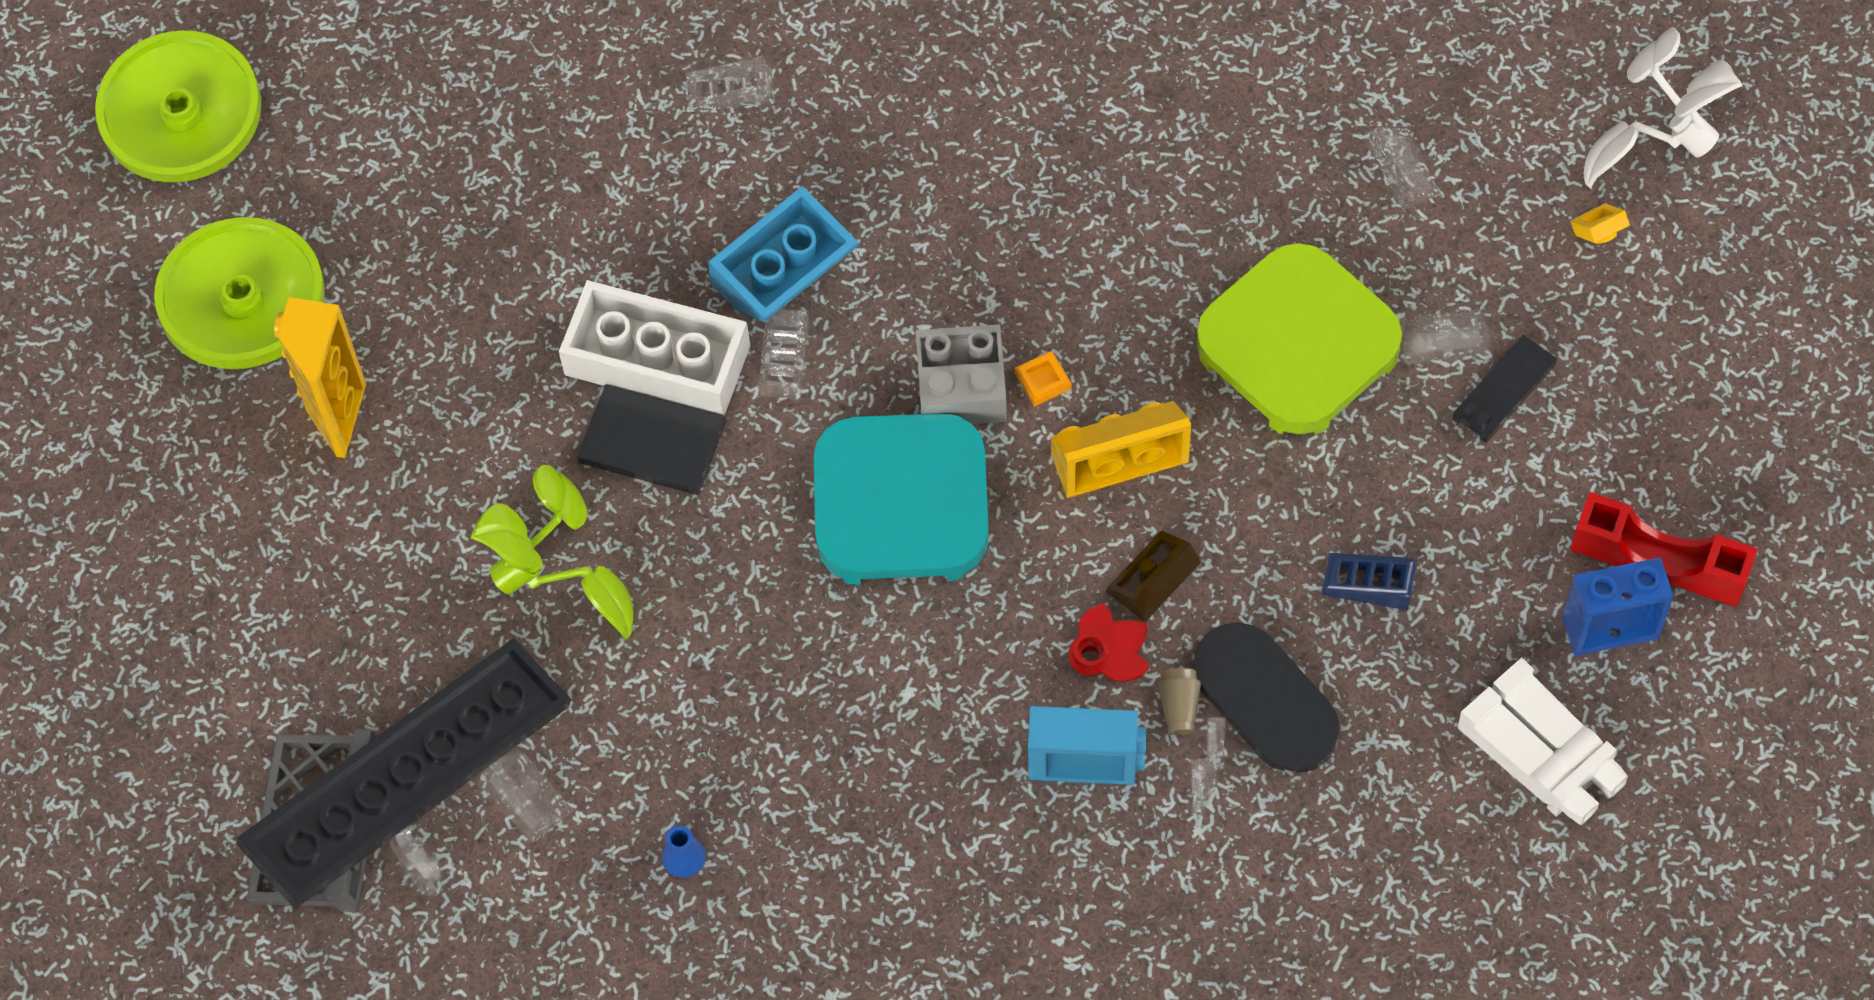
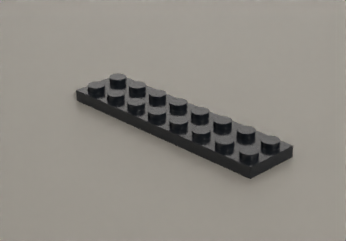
M513 638L238 836L237 846L294 909H297L569 708L571 698Z

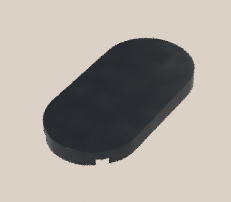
M1245 623L1225 624L1205 635L1199 643L1194 657V670H1196L1197 680L1201 681L1200 690L1266 764L1281 771L1286 769L1296 771V773L1309 772L1323 765L1333 754L1338 740V716L1331 703L1280 646L1260 628Z

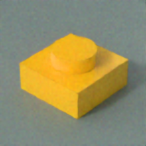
M1607 203L1570 221L1577 237L1595 244L1605 243L1614 239L1618 231L1630 226L1626 211Z

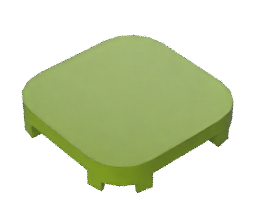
M1300 243L1282 246L1263 258L1209 305L1200 317L1197 330L1199 360L1209 372L1212 369L1216 371L1269 419V427L1282 435L1284 432L1299 435L1314 432L1317 435L1329 428L1330 420L1383 373L1389 374L1397 364L1402 340L1399 319L1383 301L1329 254L1315 246Z

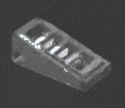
M764 56L686 73L688 102L691 112L775 103L773 71ZM752 78H757V85L752 86ZM741 79L742 88L736 90L735 80ZM718 81H725L726 92L719 93ZM709 82L710 96L703 97L702 83Z
M780 309L765 322L758 389L759 397L801 400L810 328L808 312ZM774 343L796 344V348L774 347ZM772 360L795 362L794 365L771 364ZM770 375L793 377V383L769 381Z

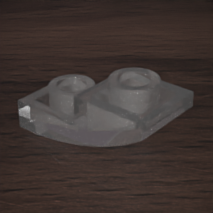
M409 825L388 841L401 868L418 889L429 898L436 897L438 892L435 882L443 879L436 854L427 855L422 841L414 842Z

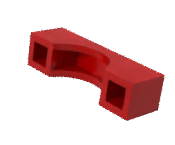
M1589 491L1575 530L1570 551L1614 566L1661 557L1670 585L1738 607L1758 548L1717 534L1706 539L1693 540L1662 533L1643 522L1635 514L1631 505Z

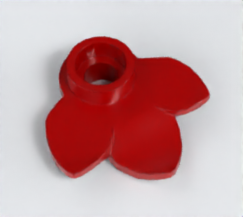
M1104 603L1091 608L1081 617L1079 621V637L1069 647L1068 658L1070 665L1081 675L1096 676L1103 674L1115 682H1128L1142 677L1149 671V665L1137 653L1145 642L1148 630L1147 624L1131 620L1113 622L1112 615ZM1086 651H1094L1099 657L1095 661H1086L1082 655Z

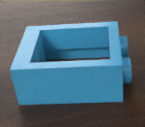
M1030 706L1028 738L1029 780L1135 785L1136 770L1144 771L1146 752V727H1138V711Z

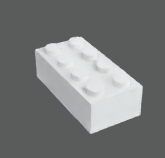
M587 280L560 347L559 355L565 376L603 386L607 384L725 416L750 348L747 322Z

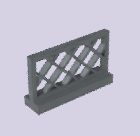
M354 730V735L277 734L261 820L279 808L277 806L279 795L293 784L300 792L304 790L298 780L317 764L326 773L330 771L322 760L335 749H349V757L377 736L372 730ZM287 748H306L311 756L290 772L285 765ZM312 748H320V749H318V750L315 752ZM284 771L287 776L282 779ZM367 857L326 886L324 893H317L301 906L336 907L339 911L357 913ZM253 864L247 901L250 904L291 906L278 890L275 892H261L265 876Z

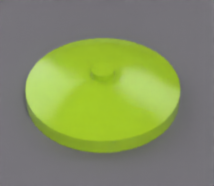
M171 31L154 35L138 42L115 60L104 75L99 86L95 114L99 132L108 150L126 169L154 181L186 182L217 172L232 162L245 149L258 126L261 113V94L250 64L231 44L221 38L203 32Z
M240 217L206 225L178 243L160 268L155 284L154 299L157 315L165 334L183 354L211 367L245 369L267 364L282 357V346L279 339L274 335V325L278 313L284 312L288 297L324 302L325 287L317 257L309 244L300 235L274 221Z

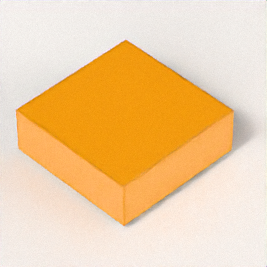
M1053 351L1014 368L1016 377L1034 407L1072 389V383Z

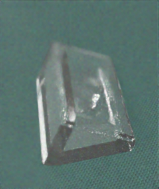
M1377 128L1370 131L1369 146L1402 210L1440 197V192L1407 128Z
M1479 309L1399 319L1402 330L1401 343L1406 365L1489 355V329Z
M520 748L502 756L486 768L480 776L479 784L531 844L540 839L574 811Z

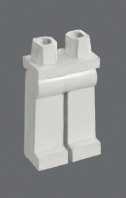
M1521 657L1493 683L1492 688L1489 686L1461 711L1458 729L1536 797L1548 804L1547 809L1556 817L1563 811L1575 822L1583 825L1595 813L1599 805L1585 790L1594 783L1610 798L1624 787L1628 776L1619 764L1614 761L1617 750L1608 741L1603 744L1601 739L1591 729L1576 719L1533 676L1534 669Z

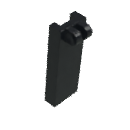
M1522 335L1455 410L1452 419L1458 424L1460 422L1477 433L1480 436L1479 439L1487 443L1554 368L1557 358L1525 335Z

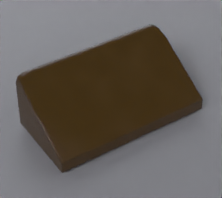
M1160 531L1108 586L1106 592L1140 619L1147 621L1200 564V560L1191 543Z

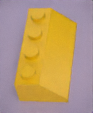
M288 297L284 312H279L276 317L274 335L280 341L282 356L287 359L290 367V377L295 380L297 395L301 397L307 414L335 455L345 458L365 391L366 381L339 305Z

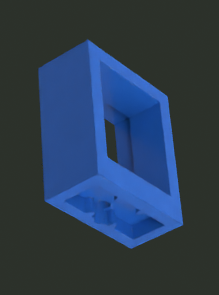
M1661 557L1574 575L1562 616L1574 656L1659 639L1674 597ZM1630 595L1631 598L1623 599L1622 596ZM1617 630L1620 635L1614 637L1610 634V631Z

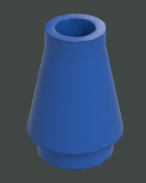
M674 826L666 834V842L661 855L662 864L673 876L689 877L699 872L706 860V851L702 843L692 835V832L687 827Z

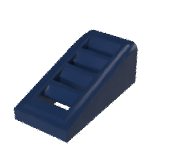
M1329 553L1322 595L1408 610L1417 560L1392 556ZM1340 566L1349 568L1346 584H1337ZM1357 569L1366 571L1363 585H1354ZM1374 572L1383 574L1381 587L1372 586ZM1392 576L1400 577L1398 588L1390 587Z

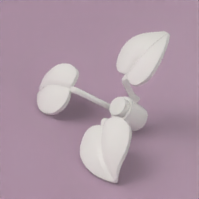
M1674 27L1667 29L1656 41L1647 45L1634 58L1627 70V78L1630 82L1637 83L1646 78L1650 73L1676 106V115L1669 124V127L1672 129V135L1639 122H1634L1630 126L1625 121L1616 124L1605 132L1590 149L1584 165L1585 184L1592 190L1595 180L1632 148L1637 139L1638 132H1643L1668 142L1673 148H1677L1682 144L1695 157H1701L1706 154L1717 142L1719 133L1698 114L1697 110L1726 93L1742 87V83L1734 74L1732 67L1724 60L1713 63L1691 81L1687 88V94L1680 99L1661 75L1659 66L1673 57L1680 43V33Z

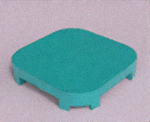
M937 413L853 417L839 420L825 429L816 443L814 453L815 536L820 562H823L831 573L844 579V583L861 585V579L947 576L948 582L964 578V574L976 567L983 556H986L989 530L985 448L981 434L972 423L957 415Z

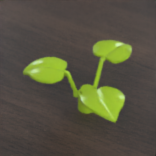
M540 466L534 472L533 486L541 502L550 511L554 512L552 520L530 540L527 537L526 525L521 517L509 506L498 503L483 512L473 529L471 539L487 545L502 557L501 560L491 566L490 574L495 585L505 594H512L527 583L532 589H535L543 583L577 576L584 577L581 584L588 599L621 633L625 640L628 639L633 627L632 601L625 585L609 569L604 566H598L592 571L589 567H580L539 576V570L543 567L540 555L534 548L561 520L572 529L577 530L584 525L587 518L585 502L576 486L552 466Z

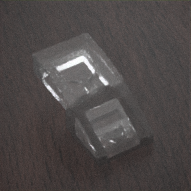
M1225 717L1207 718V759H1191L1190 788L1192 816L1202 815L1214 793L1222 765Z

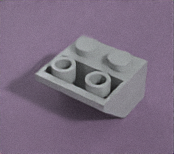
M1000 324L916 330L921 414L942 413L957 415L972 424L1007 422Z

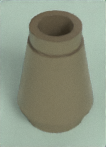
M1174 668L1161 672V681L1157 685L1166 724L1168 725V734H1193L1201 681L1197 680L1196 670Z

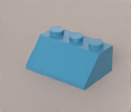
M802 186L708 261L709 283L738 312L766 322L858 247L859 242Z

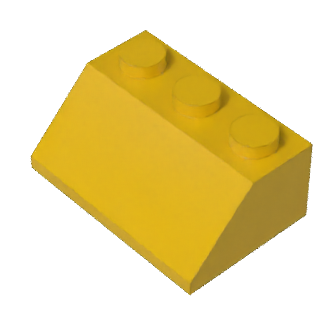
M1174 401L1164 404L1154 402L1123 416L1119 414L1108 415L1098 423L1082 428L1071 426L1061 430L1057 435L1051 436V455L1067 498L1188 463L1191 423L1188 416Z

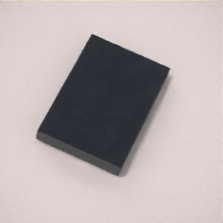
M605 384L577 455L578 463L699 496L726 425V419L722 415Z

